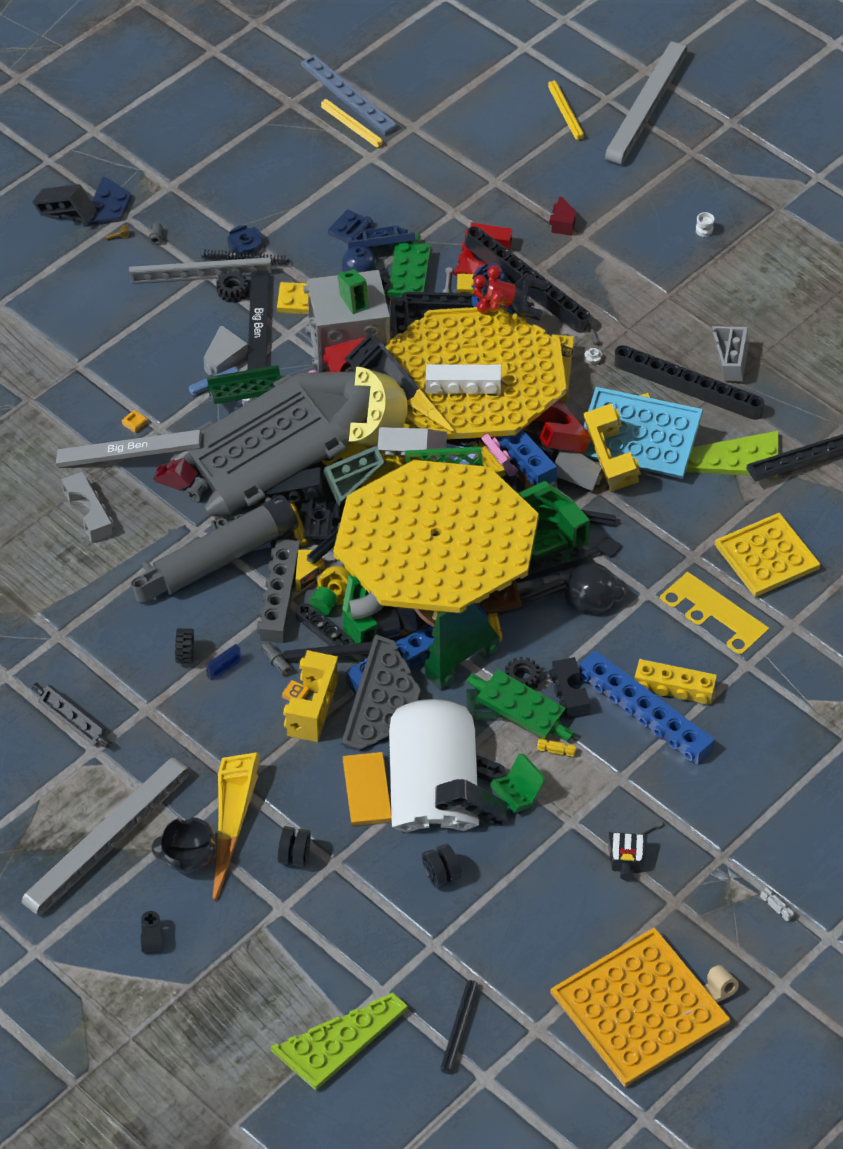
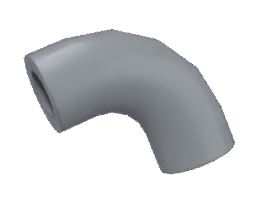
M369 592L368 596L349 601L353 620L371 616L384 607Z

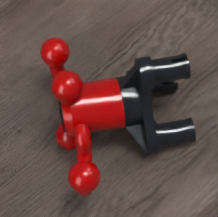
M497 265L489 267V280L483 275H478L474 278V295L481 300L477 303L479 313L486 314L490 309L496 312L499 306L503 305L509 307V310L516 311L518 317H528L538 321L542 318L543 310L534 308L533 302H527V293L529 288L544 292L547 285L546 280L537 279L525 273L515 284L500 281L497 279L500 278L502 271Z

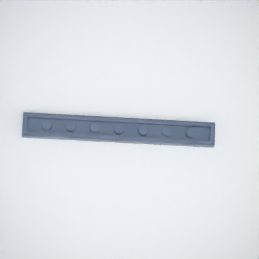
M316 55L301 61L303 68L382 135L386 136L398 129V124Z

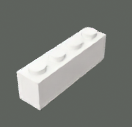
M427 365L426 393L501 394V365Z

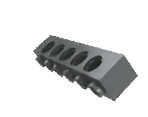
M277 539L276 547H272L271 558H273V561L269 562L268 572L270 576L266 577V587L268 588L267 591L263 592V602L265 604L260 608L262 620L257 623V633H260V641L284 643L296 579L300 541Z

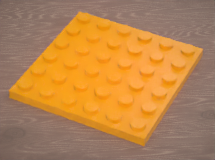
M655 927L554 986L550 991L624 1087H627L730 1023V1018ZM692 1010L691 1013L684 1015V1012Z

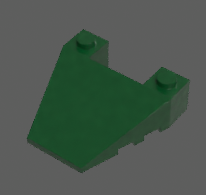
M474 603L467 606L466 610L461 613L442 611L437 615L432 633L434 641L433 644L429 645L428 649L431 652L430 657L425 661L426 678L442 690L456 680L455 667L475 653H478L486 660L500 650L498 634Z

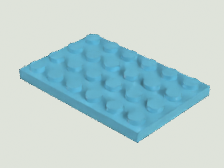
M596 387L589 411L612 403L613 408L618 409L621 417L622 426L619 427L621 434L605 439V444L610 451L611 457L615 458L630 452L632 458L636 457L640 470L683 479L702 418L703 409ZM585 423L583 428L588 432L587 427H586V423ZM590 438L585 452L580 453L589 459L599 461Z

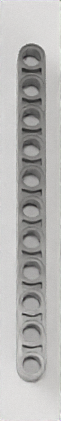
M673 41L669 43L607 148L605 160L620 165L624 163L687 53V45Z
M170 758L31 887L23 896L22 904L38 916L46 912L178 788L189 776L190 769L177 759Z

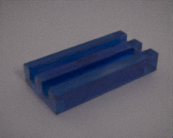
M234 644L207 663L206 676L213 680L241 660L240 647Z

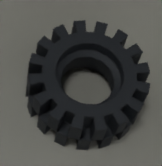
M228 271L227 275L223 273L222 277L219 276L216 281L217 293L221 300L225 299L228 303L231 300L232 303H235V300L240 302L241 298L244 300L245 296H248V279L241 272L237 274L236 271H233V273ZM230 285H237V286H238V287L233 288V289L227 288V287L230 286Z
M177 628L175 662L192 664L194 657V629Z
M520 657L519 660L514 658L513 662L510 660L505 667V674L533 690L538 688L540 669L538 663L535 664V660L530 662L528 657H526V660H523V657ZM524 672L529 674L530 677L521 679L516 677L515 674Z

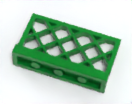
M482 447L405 450L407 463L413 461L410 457H419L421 461L435 462L430 457L438 456L440 459L436 462H443L445 460L448 463L459 464L462 460H465L469 463L468 465L484 466ZM478 454V457L473 460L468 455ZM457 455L459 458L454 461L449 456Z

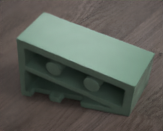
M377 446L325 467L323 474L338 506L346 501L347 495L358 490L382 469L384 461Z

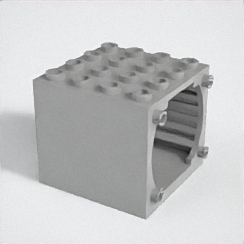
M379 270L359 272L367 282L369 309L352 314L340 296L338 275L307 279V286H303L304 294L308 293L309 326H305L306 334L310 333L315 355V359H312L313 367L317 366L318 372L330 371L329 365H325L323 355L326 354V347L363 338L369 333L381 341L384 346L390 343V316ZM350 366L345 372H353L355 369Z

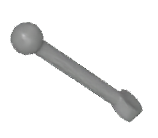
M448 267L445 271L447 277L443 293H450L449 282L453 270Z

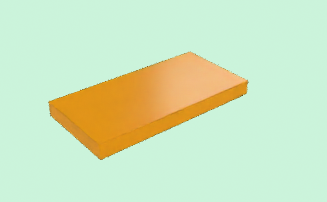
M383 753L343 756L351 826L392 822Z

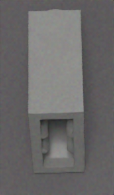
M224 326L219 327L204 356V370L206 373L214 376L233 368L248 356L247 343Z
M561 450L556 458L557 477L593 491L595 485L599 486L603 476L600 474L602 467L580 452Z

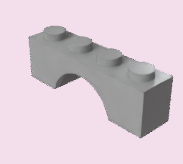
M83 472L61 479L63 492L69 503L80 504L90 510L83 518L84 530L91 543L113 536V520L110 516L107 517L106 508L103 503L100 504L96 490H92L90 479L85 478Z

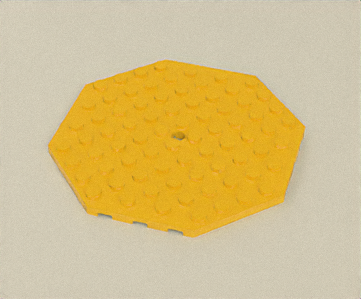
M499 306L496 312L490 309L486 314L479 313L477 307L429 310L421 320L414 321L407 327L404 333L397 334L385 346L453 428L455 434L408 404L406 420L421 429L447 432V440L480 438L486 434L490 437L516 435L566 394L560 338L556 336L551 337L546 334V330L535 324L532 326L526 323V319L518 317L517 314L512 315L508 313L507 309ZM427 365H501V394L426 393Z
M413 460L347 495L333 554L338 561L340 560L345 565V569L353 577L356 576L361 581V585L369 593H372L383 606L461 613L474 602L477 604L488 598L489 594L495 590L500 591L511 585L513 580L519 577L522 579L528 575L538 524V512L490 467ZM437 531L440 534L439 536L432 535L435 534Z

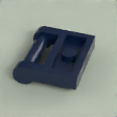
M347 209L328 229V235L348 244V241H354L353 237L358 235L360 231L369 228L373 224V220L369 216L363 217ZM360 224L358 228L352 234H350L356 228V226Z

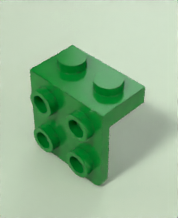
M522 753L517 756L508 776L494 779L490 786L502 800L508 803V807L516 813L532 808L546 782V778L528 757Z

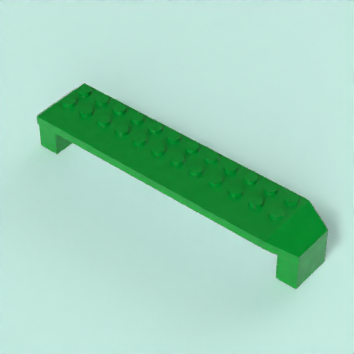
M546 481L518 493L538 512L537 529H559L568 541L569 548L580 545L583 547L588 544L590 520L569 496ZM350 574L342 608L343 631L353 639L354 643L372 642L374 636L378 635V624L372 616L353 620L349 602L350 600L368 596V591L361 585V581L356 576L353 577Z

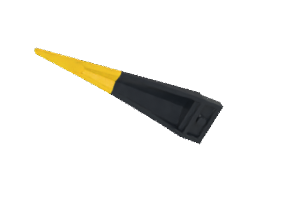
M369 333L344 358L355 370L356 367H362L394 378L404 390L409 406L455 434L449 423L382 342L374 335Z

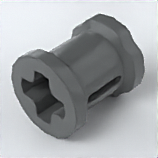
M196 477L191 488L185 491L186 496L194 502L200 501L202 493L209 488L208 482L200 477Z

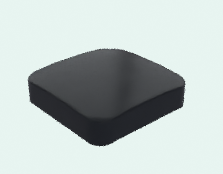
M607 536L597 546L598 552L610 558L621 548L620 543Z

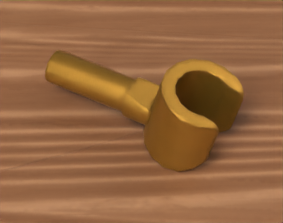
M122 225L119 232L107 235L106 240L115 237L127 239L130 236L129 226Z

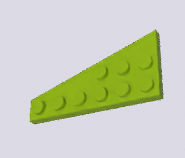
M778 431L693 447L686 472L751 476L746 469L747 464L778 455Z
M390 993L370 1002L364 1008L349 1011L348 1015L341 1018L338 1016L309 1029L305 1034L288 1038V1041L280 1045H272L270 1049L316 1091L408 1010V1006L395 994Z

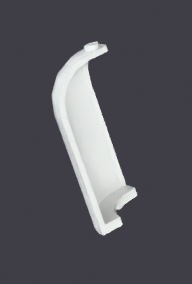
M439 699L414 701L397 708L391 717L389 730L392 828L407 833L418 829L430 828V824H441V828H453L461 831L478 826L479 818L460 807L451 810H438L435 808V787L437 785L455 779H465L477 785L475 727L470 712L465 706Z

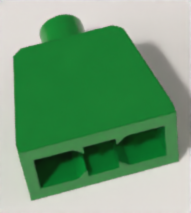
M353 269L341 272L337 277L340 296L352 314L369 309L366 279Z

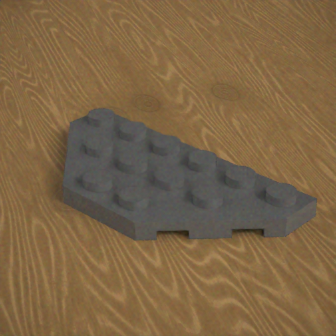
M378 635L374 636L340 745L360 751L389 737L391 717L396 709L417 701L420 688L411 676V671L404 658L402 659L397 650L398 647L395 641Z

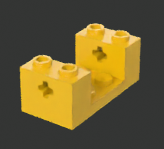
M611 403L583 413L588 433L591 436V441L610 491L612 492L638 483V475H641L636 457L632 458L629 452L612 458L605 444V439L621 434L619 427L622 426L618 409H614Z
M307 650L305 658L302 657L299 668L302 669L300 681H303L304 686L309 687V691L317 693H314L312 701L291 697L289 704H285L283 715L286 716L284 727L287 728V736L318 742L339 681L338 656Z

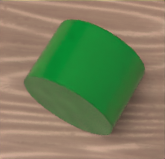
M318 587L308 603L326 616L336 605L338 598L332 590L326 587Z

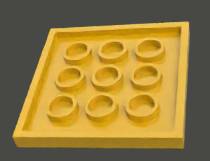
M780 513L718 538L714 543L754 597L820 569L818 560Z

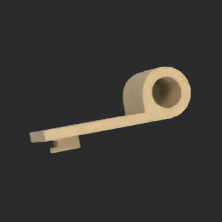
M718 965L710 969L707 975L708 984L703 987L717 1003L733 995L737 991L739 983L723 966ZM692 1010L684 1012V1015L691 1013Z

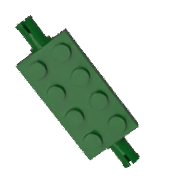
M416 234V240H411L409 243L397 242L395 244L388 297L394 296V298H398L404 292L425 291L431 244H420L421 236L419 234Z
M498 669L488 681L483 680L474 673H471L468 677L466 684L481 691L477 696L478 702L544 740L548 734L553 735V733L566 740V742H569L573 737L575 731L563 726L559 721L565 712V707Z

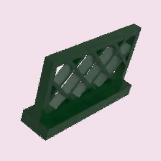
M274 365L207 377L209 396L212 397L214 404L259 397L274 388L273 383L282 378L279 366Z

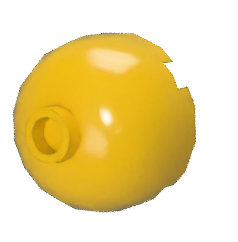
M335 565L329 567L319 576L317 588L326 587L332 590L338 598L336 605H342L350 573L343 566Z

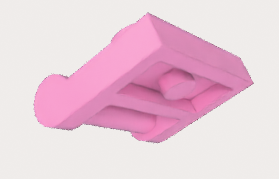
M488 434L483 436L482 440L489 452L505 469L508 476H514L518 469L509 462L511 460L509 454L505 450L501 451V445L495 437L491 439Z

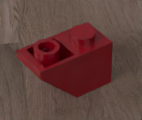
M559 196L557 203L553 205L552 213L554 215H550L549 225H552L551 233L572 236L575 227L576 211L563 197Z
M180 458L176 461L172 460L166 465H160L156 469V475L153 480L159 484L180 490L190 486L198 472L184 458Z

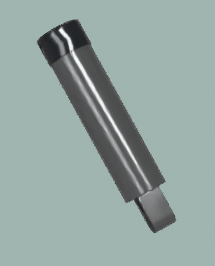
M283 495L273 499L265 497V503L261 504L260 507L153 562V567L147 561H143L142 566L146 572L131 581V587L138 602H145L165 591L168 594H173L276 538L294 531L298 528L299 523L292 506Z

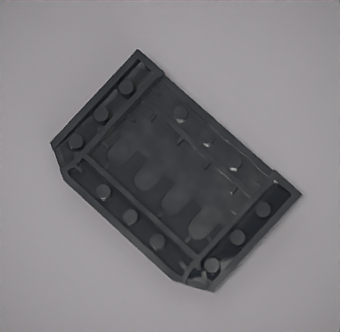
M404 292L401 297L395 299L394 296L390 297L393 337L399 333H404L410 324L416 320H421L429 310L473 308L472 297L475 295L470 293Z

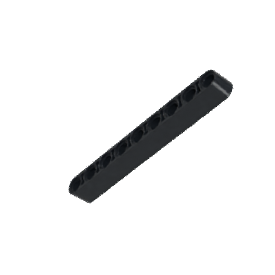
M476 226L469 227L464 244L470 251L489 265L492 264L491 262L500 265L505 271L507 279L513 284L525 273L532 275L534 278L546 280L547 285L544 292L529 288L527 294L574 331L584 332L587 329L591 317L588 310L481 228Z
M620 345L615 349L614 365L618 369L749 419L758 420L763 415L764 399L758 395L625 345Z

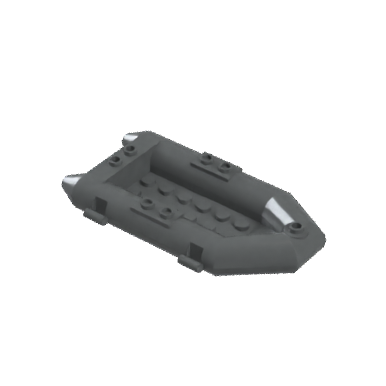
M356 372L298 373L293 377L288 374L274 382V388L212 424L211 421H208L196 428L195 430H200L202 434L201 447L175 451L170 461L184 458L208 482V486L213 491V494L204 506V509L209 517L232 515L248 505L250 507L265 498V492L303 470L311 469L312 466L327 457L330 459L344 451L345 447L351 443L349 441L351 423H365L367 421L371 386H355Z

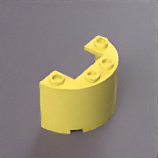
M356 367L355 386H371L367 423H351L349 441L369 447H378L379 427H403L407 417V398L404 390L391 376L366 368Z

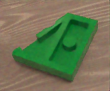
M536 529L531 556L534 559L567 548L568 541L559 529Z

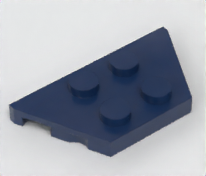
M102 177L92 199L97 212L89 223L99 222V225L109 222H121L131 200V193L108 178ZM89 223L83 224V227H89Z
M397 225L366 229L353 237L354 241H348V248L350 249L355 246L376 248L383 244L392 246L397 242L416 240L415 232L408 233L407 229Z

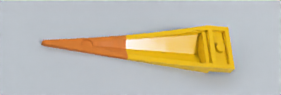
M257 752L225 757L221 760L218 772V844L212 897L216 902L258 778L256 773L260 756Z

